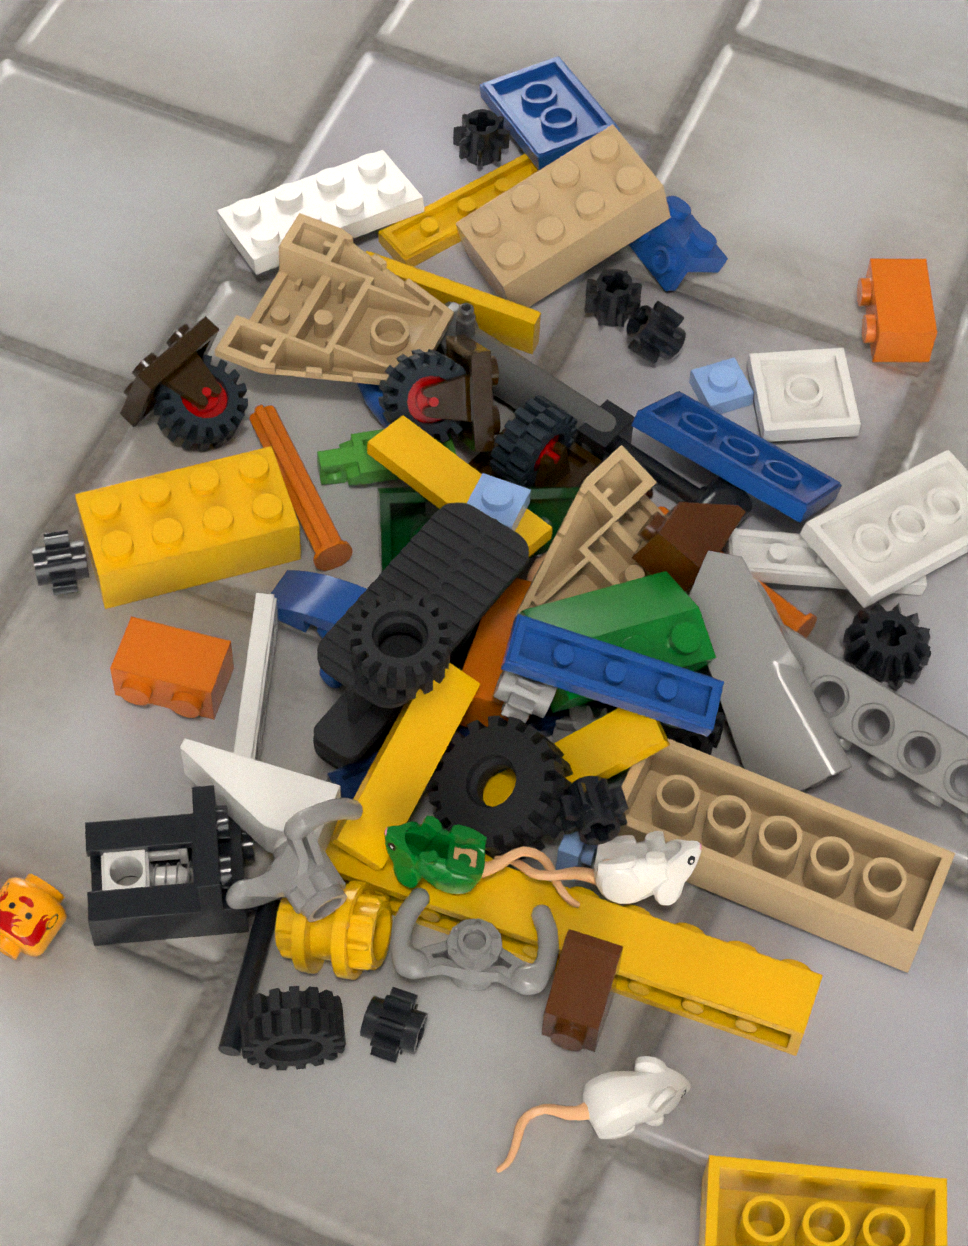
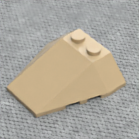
M299 213L279 245V271L250 319L239 315L235 316L215 348V356L258 373L380 385V381H387L389 376L385 370L389 365L395 368L399 364L396 358L400 355L412 356L411 350L421 349L424 352H428V349L436 351L454 318V312L411 279L403 281L387 269V262L376 253L370 256L353 243L354 237L342 228Z
M622 445L583 481L514 619L525 609L651 575L631 557L643 541L637 535L642 526L657 511L663 516L665 515L645 495L657 482ZM693 585L687 591H685L688 594V596L692 590Z

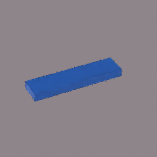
M518 614L513 622L501 666L502 670L707 737L714 729L724 681Z

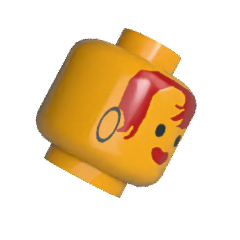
M28 873L25 879L18 877L9 878L0 889V952L13 960H16L21 952L33 957L44 953L67 918V912L61 905L65 898L63 894L44 880Z

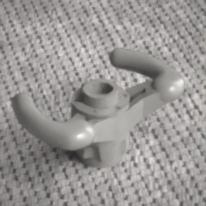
M336 798L317 803L294 814L285 823L284 834L287 841L274 851L273 856L275 860L271 864L270 870L259 877L242 879L234 883L226 894V902L232 909H248L286 897L297 914L302 913L309 922L318 921L333 913L347 899V895L343 891L346 883L317 841L314 830L325 823L335 820L359 819L363 814L362 805L353 799Z
M415 888L399 907L391 929L390 951L393 968L397 973L406 978L414 980L428 976L446 975L452 977L453 983L460 988L479 991L490 987L492 982H499L522 995H531L543 991L555 971L559 953L558 928L550 908L546 905H537L532 910L531 917L537 931L538 951L536 960L531 964H526L503 949L501 934L492 923L479 918L466 919L454 926L446 941L416 949L411 944L412 931L417 918L429 903L430 896L427 890Z

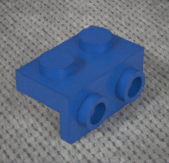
M671 195L666 197L671 218L628 244L665 291H675L687 272L719 273L728 260L727 256L716 244L715 236L703 228L691 214V207L683 199Z

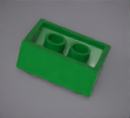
M667 571L532 607L520 612L521 615L694 672L716 658L700 608ZM557 688L550 707L552 713L596 700Z

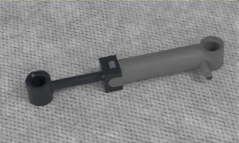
M455 302L444 304L454 312V318L436 351L446 355V336L466 335L489 349L491 356L496 357L499 368L498 385L492 386V394L515 409L519 407L524 409L525 402L530 398L534 400L537 395L544 396L576 418L577 424L575 426L577 427V432L571 437L574 439L573 442L602 460L601 463L622 445L646 469L658 485L684 502L738 505L745 511L738 525L749 515L752 510V502L747 492L721 477L714 478L707 487H697L631 444L633 433L631 425L635 418L633 415L608 399L601 406L597 405L481 330L476 322L474 307L471 304L463 303L460 305Z

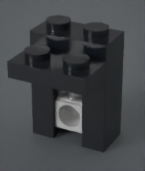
M214 785L192 787L193 813L85 822L87 857H90L92 891L87 892L88 924L94 946L249 932L248 912L258 911V906L248 909H232L226 902V894L234 883L245 879L244 862H255L253 838L245 830H242L228 815L227 805L217 806ZM189 868H192L193 871V883H188L190 881ZM126 876L140 878L136 883L129 886L116 884L121 878Z

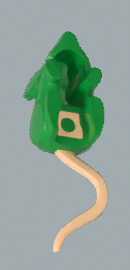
M429 815L424 818L422 824L410 821L399 826H388L384 832L386 848L393 861L394 874L401 884L409 888H414L423 877L441 891L450 894L468 893L481 881L482 877L489 876L505 868L520 857H531L538 860L546 870H555L553 863L543 852L524 846L515 848L492 861L485 862L487 837L472 828L462 825H454L450 831L442 829L440 821ZM561 880L552 881L555 889L567 903L576 908L580 906V903L567 893Z

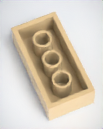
M612 124L455 224L466 254L500 298L530 307L671 217L664 186Z

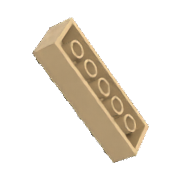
M668 739L670 746L630 767L621 786L629 808L624 812L628 823L620 826V832L617 836L633 835L637 843L645 841V836L651 832L663 831L665 843L675 839L698 841L702 845L701 854L692 874L685 882L899 970L909 972L955 856L954 852L671 739Z

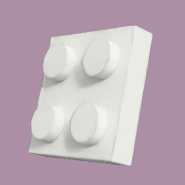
M844 348L749 354L747 368L751 388L754 392L753 398L761 438L768 442L858 436L861 422Z

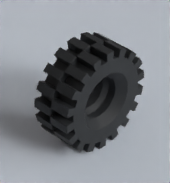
M499 715L488 716V727L475 720L467 724L470 734L466 737L456 731L451 739V742L455 745L450 753L444 752L440 759V762L443 764L441 771L435 770L429 780L438 787L437 791L428 792L429 803L439 809L433 813V816L448 831L454 825H462L472 828L487 837L485 855L495 859V856L504 855L515 848L523 846L535 848L539 851L546 848L541 838L548 834L555 839L562 831L561 828L555 825L560 810H562L559 797L567 795V789L572 784L565 778L573 775L570 764L562 758L564 753L530 724L527 725L522 720L514 717H509L507 722ZM501 769H512L516 775V783L511 795L497 806L486 805L483 800V791L489 778ZM520 857L518 859L522 860L526 859V857Z

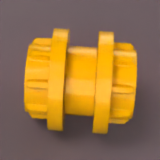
M353 880L343 890L347 895V899L338 909L318 921L309 922L302 913L297 914L288 899L284 897L281 899L275 924L277 949L283 958L292 959L295 969L299 972L316 974L322 969L324 960H331L333 971L338 978L356 980L364 970H376L379 968L387 955L393 922L392 909L387 898L375 895L374 888L370 883Z

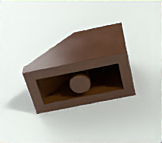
M679 502L665 516L657 511L639 530L637 535L643 541L631 558L651 575L667 571L684 591H687L694 585L707 552L714 551L720 553L745 514V511L738 505Z
M568 929L544 1011L542 1035L550 1037L553 1043L567 1050L579 1051L583 1048L593 1052L596 1051L615 995L623 946Z

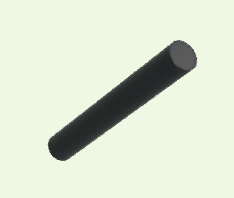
M279 899L258 906V911L255 913L218 1050L225 1055H240L242 1045L239 1011L246 1000L253 1001V996L257 994L276 924L277 912L281 902Z

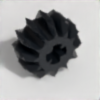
M877 602L871 608L870 613L859 610L858 614L854 616L852 625L846 628L843 637L845 647L843 658L845 662L855 666V668L878 682H887L896 692L902 687L904 680L914 684L920 677L924 666L928 665L931 656V647L928 645L930 629L918 627L920 622L918 613L909 616L902 615L899 603L891 611H886Z

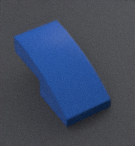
M287 570L271 594H274V598H277L278 621L303 632H306L310 625L328 632L367 589L324 574Z

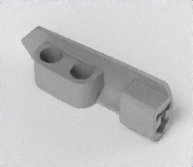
M708 551L689 597L700 608L716 658L708 663L712 678L724 681L720 701L743 767L746 770L805 793L850 769L852 765L801 670L804 667L801 656L764 587L757 579L753 578L742 556Z

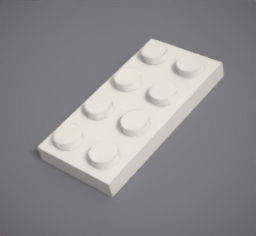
M383 150L375 153L365 154L359 159L337 167L324 169L318 174L296 182L280 185L274 190L255 197L239 200L233 205L217 210L220 227L257 275L279 266V245L299 213L342 228L356 238L423 213L424 203L423 196Z
M946 450L807 521L800 535L862 607L866 608L968 552V470L949 450Z

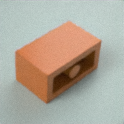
M870 258L866 278H859L857 302L858 306H865L866 314H864L862 319L863 343H870L872 362H929L937 336V327L927 260Z
M131 616L110 670L115 695L121 696L132 704L147 705L149 703L172 709L183 717L195 718L201 716L215 720L232 675L234 664L232 645L229 640Z

